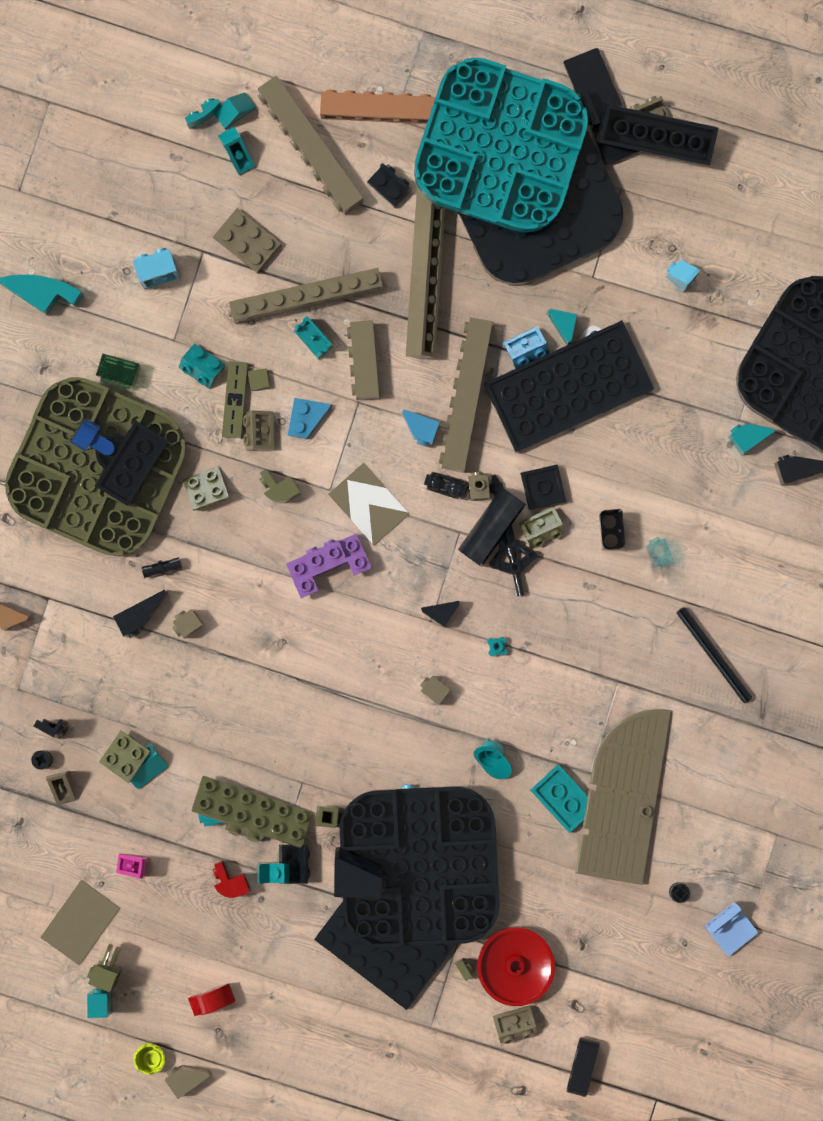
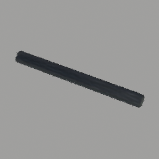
M685 607L679 609L676 612L679 618L743 703L752 699L750 693Z

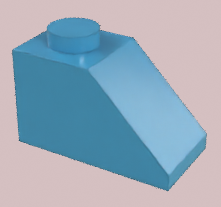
M403 409L402 415L414 440H417V444L424 447L432 446L440 422Z

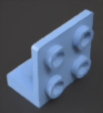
M735 902L731 903L704 925L727 956L733 954L758 933Z

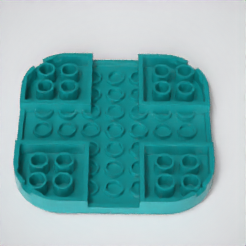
M464 59V61L451 66L440 82L414 163L416 184L421 193L438 206L513 231H538L555 219L563 205L587 130L588 117L586 108H584L580 101V97L565 85L545 78L540 80L507 69L506 65L488 59Z

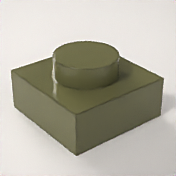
M462 958L456 961L455 964L465 981L472 978L470 972L473 969L469 962H464Z

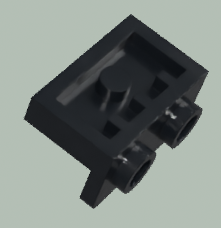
M381 163L380 168L367 181V184L396 208L410 193V183L404 177L399 178L392 166Z
M47 719L42 721L36 720L33 726L57 739L60 736L64 737L69 728L66 726L68 722L63 719H59L57 725Z

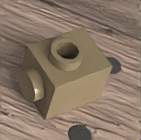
M473 472L472 476H468L470 501L489 499L488 474L483 475V472Z
M191 609L188 612L182 611L175 616L176 620L173 621L175 626L172 628L178 637L182 635L183 638H186L203 627L204 624L195 611Z

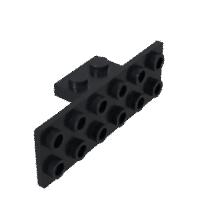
M598 48L563 62L575 93L580 97V101L584 108H586L587 126H590L595 140L604 103L623 107ZM596 141L606 165L640 152Z

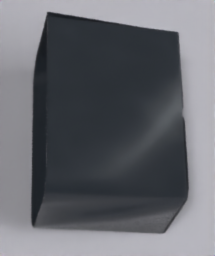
M603 510L599 514L602 550L622 549L625 545L622 510ZM607 515H611L616 519V525L611 529L603 525V519ZM613 534L617 537L618 543L615 547L610 548L605 545L604 539L607 535Z

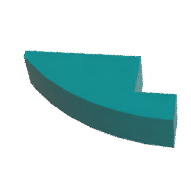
M11 275L0 277V284L45 315L49 314L60 297L76 307L84 296L75 287L45 276Z

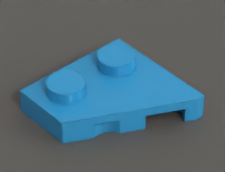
M294 398L288 436L307 439L325 413L330 409L331 404Z

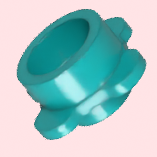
M504 637L488 639L487 643L490 648L488 653L490 656L494 657L498 654L504 656L507 654V649L505 648L506 639Z

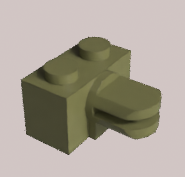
M112 944L108 945L103 960H99L96 965L94 964L87 975V978L90 979L89 985L107 992H111L116 987L122 968L115 966L120 947L115 948L111 961L108 963L113 949Z

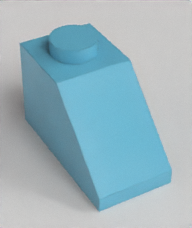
M680 260L677 264L673 262L667 269L669 273L666 278L684 292L697 277L700 270Z

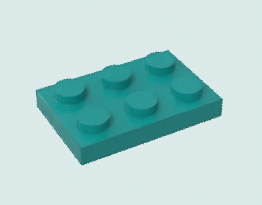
M559 764L530 789L568 833L584 820L588 796Z

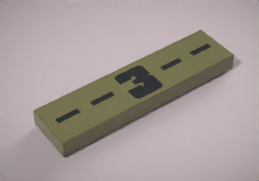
M228 362L222 437L242 438L248 370L247 362Z

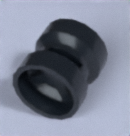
M676 882L670 886L669 896L677 903H684L690 897V890L683 883Z

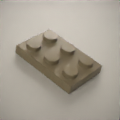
M238 208L213 236L218 243L257 274L281 246L279 241Z

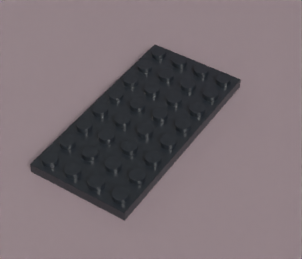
M623 320L484 383L485 389L515 453L654 390L653 384Z

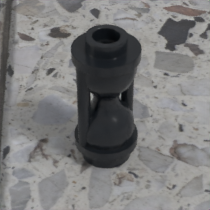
M431 472V475L427 474L424 485L427 486L426 490L455 499H464L468 484H464V481L436 472Z

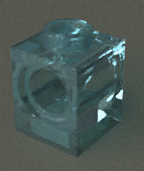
M660 537L649 541L650 544L646 546L654 568L674 560L666 539L660 540ZM656 546L663 548V556L655 555L654 548Z

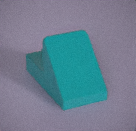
M257 862L258 884L289 883V864Z

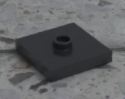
M558 464L520 473L528 510L566 502Z

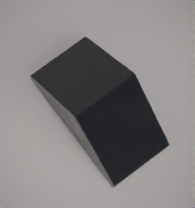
M459 601L422 607L421 611L445 627L460 604Z

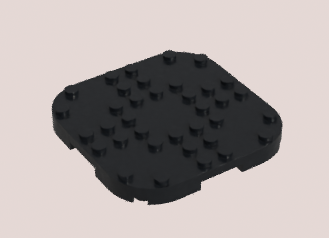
M586 130L563 205L555 219L546 227L534 232H517L457 212L484 270L494 280L510 286H522L532 283L559 268L605 249L614 241L623 222L622 202L588 130Z
M811 276L796 280L782 293L738 367L736 386L741 400L751 411L823 453V276Z
M462 786L384 789L362 793L349 803L340 821V848L381 866L382 874H386V891H382V898L343 897V912L349 930L361 942L379 948L430 944H465L482 938L492 928L497 920L500 908L496 824L492 808L482 795Z

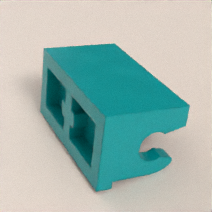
M308 316L303 319L301 324L295 326L294 332L318 360L333 348L332 343Z

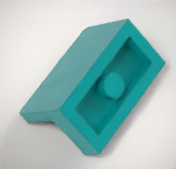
M152 743L145 746L151 752L130 781L137 789H140L168 767Z

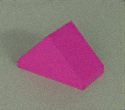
M119 854L116 873L143 879L147 874L149 857Z

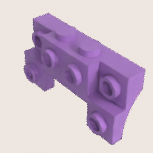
M357 533L340 541L329 540L323 543L324 547L320 549L313 547L307 550V554L303 555V557L286 563L301 599L318 592L314 577L349 563L354 576L372 569Z

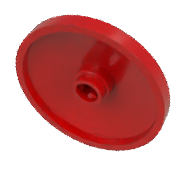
M509 927L497 931L483 944L478 955L477 972L482 987L493 999L509 1006H524L537 1001L548 991L555 974V960L550 946L539 934L523 927Z

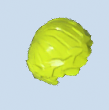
M152 1043L140 1046L133 1056L135 1068L147 1075L160 1072L166 1062L163 1050L158 1045Z

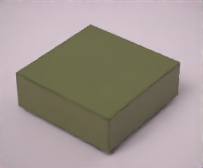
M267 368L248 371L251 391L270 388Z

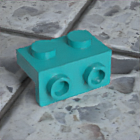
M194 343L182 357L179 368L185 374L197 380L199 384L210 388L226 364Z

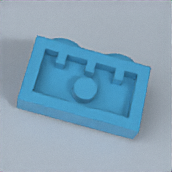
M538 326L503 342L515 369L549 354L547 342Z

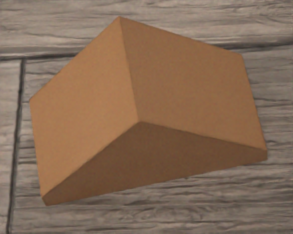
M0 604L1 630L5 631L31 620L30 616Z

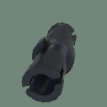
M179 557L166 561L159 560L158 563L142 566L141 568L144 578L159 574L166 575L167 572L182 569Z

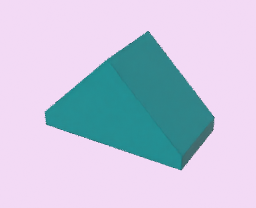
M244 92L227 98L214 115L226 130L255 110L256 107Z
M549 309L547 311L549 319L565 344L569 345L572 340L577 314Z

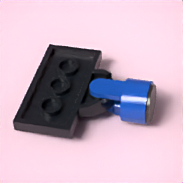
M87 418L82 419L70 438V443L83 451L88 446L95 449L96 459L99 465L104 468V471L94 486L128 506L168 443V440L136 420L125 436L109 434L102 437L97 433L100 426Z

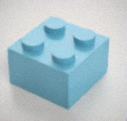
M161 248L156 250L155 254H142L133 260L139 282L144 289L180 278L170 249Z

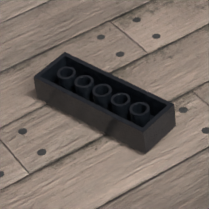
M604 103L596 141L710 166L719 127Z

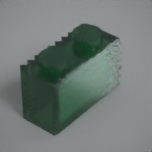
M102 353L96 376L103 383L111 384L113 381L119 383L118 386L124 389L135 388L141 365Z

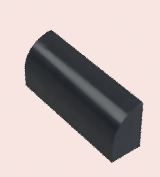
M501 487L458 550L483 567L527 504Z

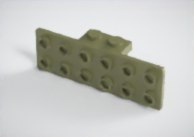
M203 776L191 810L194 813L226 823L225 830L229 831L232 835L245 836L252 842H261L265 836L298 848L303 846L312 815L310 811L207 776Z

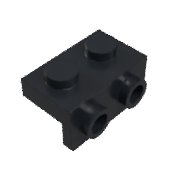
M289 844L279 845V863L289 864V883L286 884H308V879L310 878V870L308 868L310 851L308 845L303 844L301 848Z

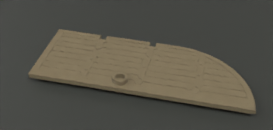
M652 709L635 713L614 726L600 744L595 756L590 784L597 785L596 791L589 790L583 829H589V834L581 835L576 874L639 885L643 884L671 710Z

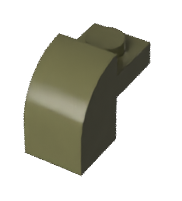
M267 469L260 472L262 478L259 480L265 488H270L264 494L271 501L286 503L301 494L290 476L276 484Z
M318 805L315 825L340 828L341 817L346 808Z

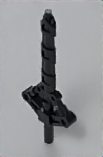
M496 474L491 475V485L489 486L494 497L500 488L503 487ZM511 526L502 538L503 543L499 545V550L490 561L489 566L491 569L513 575L518 597L525 595L520 573L536 559L537 554L535 551L521 545L519 540L514 539L513 527ZM521 551L525 556L517 561L516 554ZM501 555L508 556L510 563L500 561Z

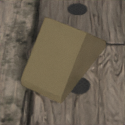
M69 771L46 776L57 805L76 800Z

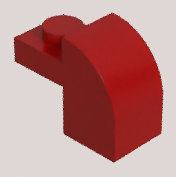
M223 860L214 864L213 873L215 878L221 881L214 885L219 894L228 898H236L251 892L245 873L230 878Z
M229 983L188 998L194 1016L205 1015L236 1002Z

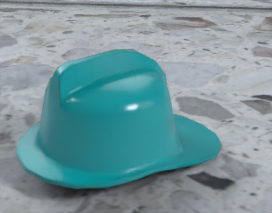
M487 738L481 747L474 750V758L490 776L496 779L510 777L512 767L505 757L503 745Z

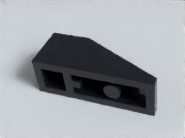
M789 455L779 457V461L774 463L781 485L823 473V461L798 456L790 458Z
M162 590L113 616L123 637L129 636L131 639L140 634L139 630L144 628L168 595L166 590Z

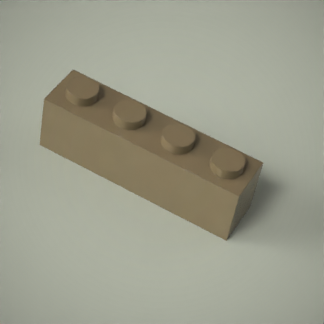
M373 320L350 322V327L347 328V337L352 341V346H348L349 358H353V365H350L351 377H355V384H351L352 396L356 395L357 400L379 399Z

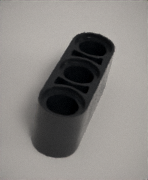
M583 1037L579 1038L568 1080L567 1093L583 1097L587 1096L599 1049L598 1041Z

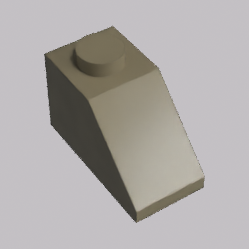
M175 1066L167 1072L168 1076L165 1078V1082L177 1099H179L209 1078L212 1073L206 1069L188 1066L177 1068Z

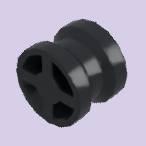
M40 750L32 755L31 762L36 769L42 770L51 766L53 758L50 752Z

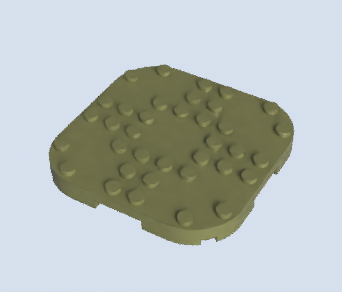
M71 377L54 383L42 395L25 437L8 470L5 480V491L12 509L23 519L90 549L109 556L130 554L143 546L151 535L185 456L183 433L178 424L167 414L112 391L89 379ZM87 418L100 426L97 433L102 437L109 434L125 436L136 420L168 440V443L128 506L94 486L104 471V468L99 465L96 459L95 449L88 446L83 451L70 443V438L82 419Z

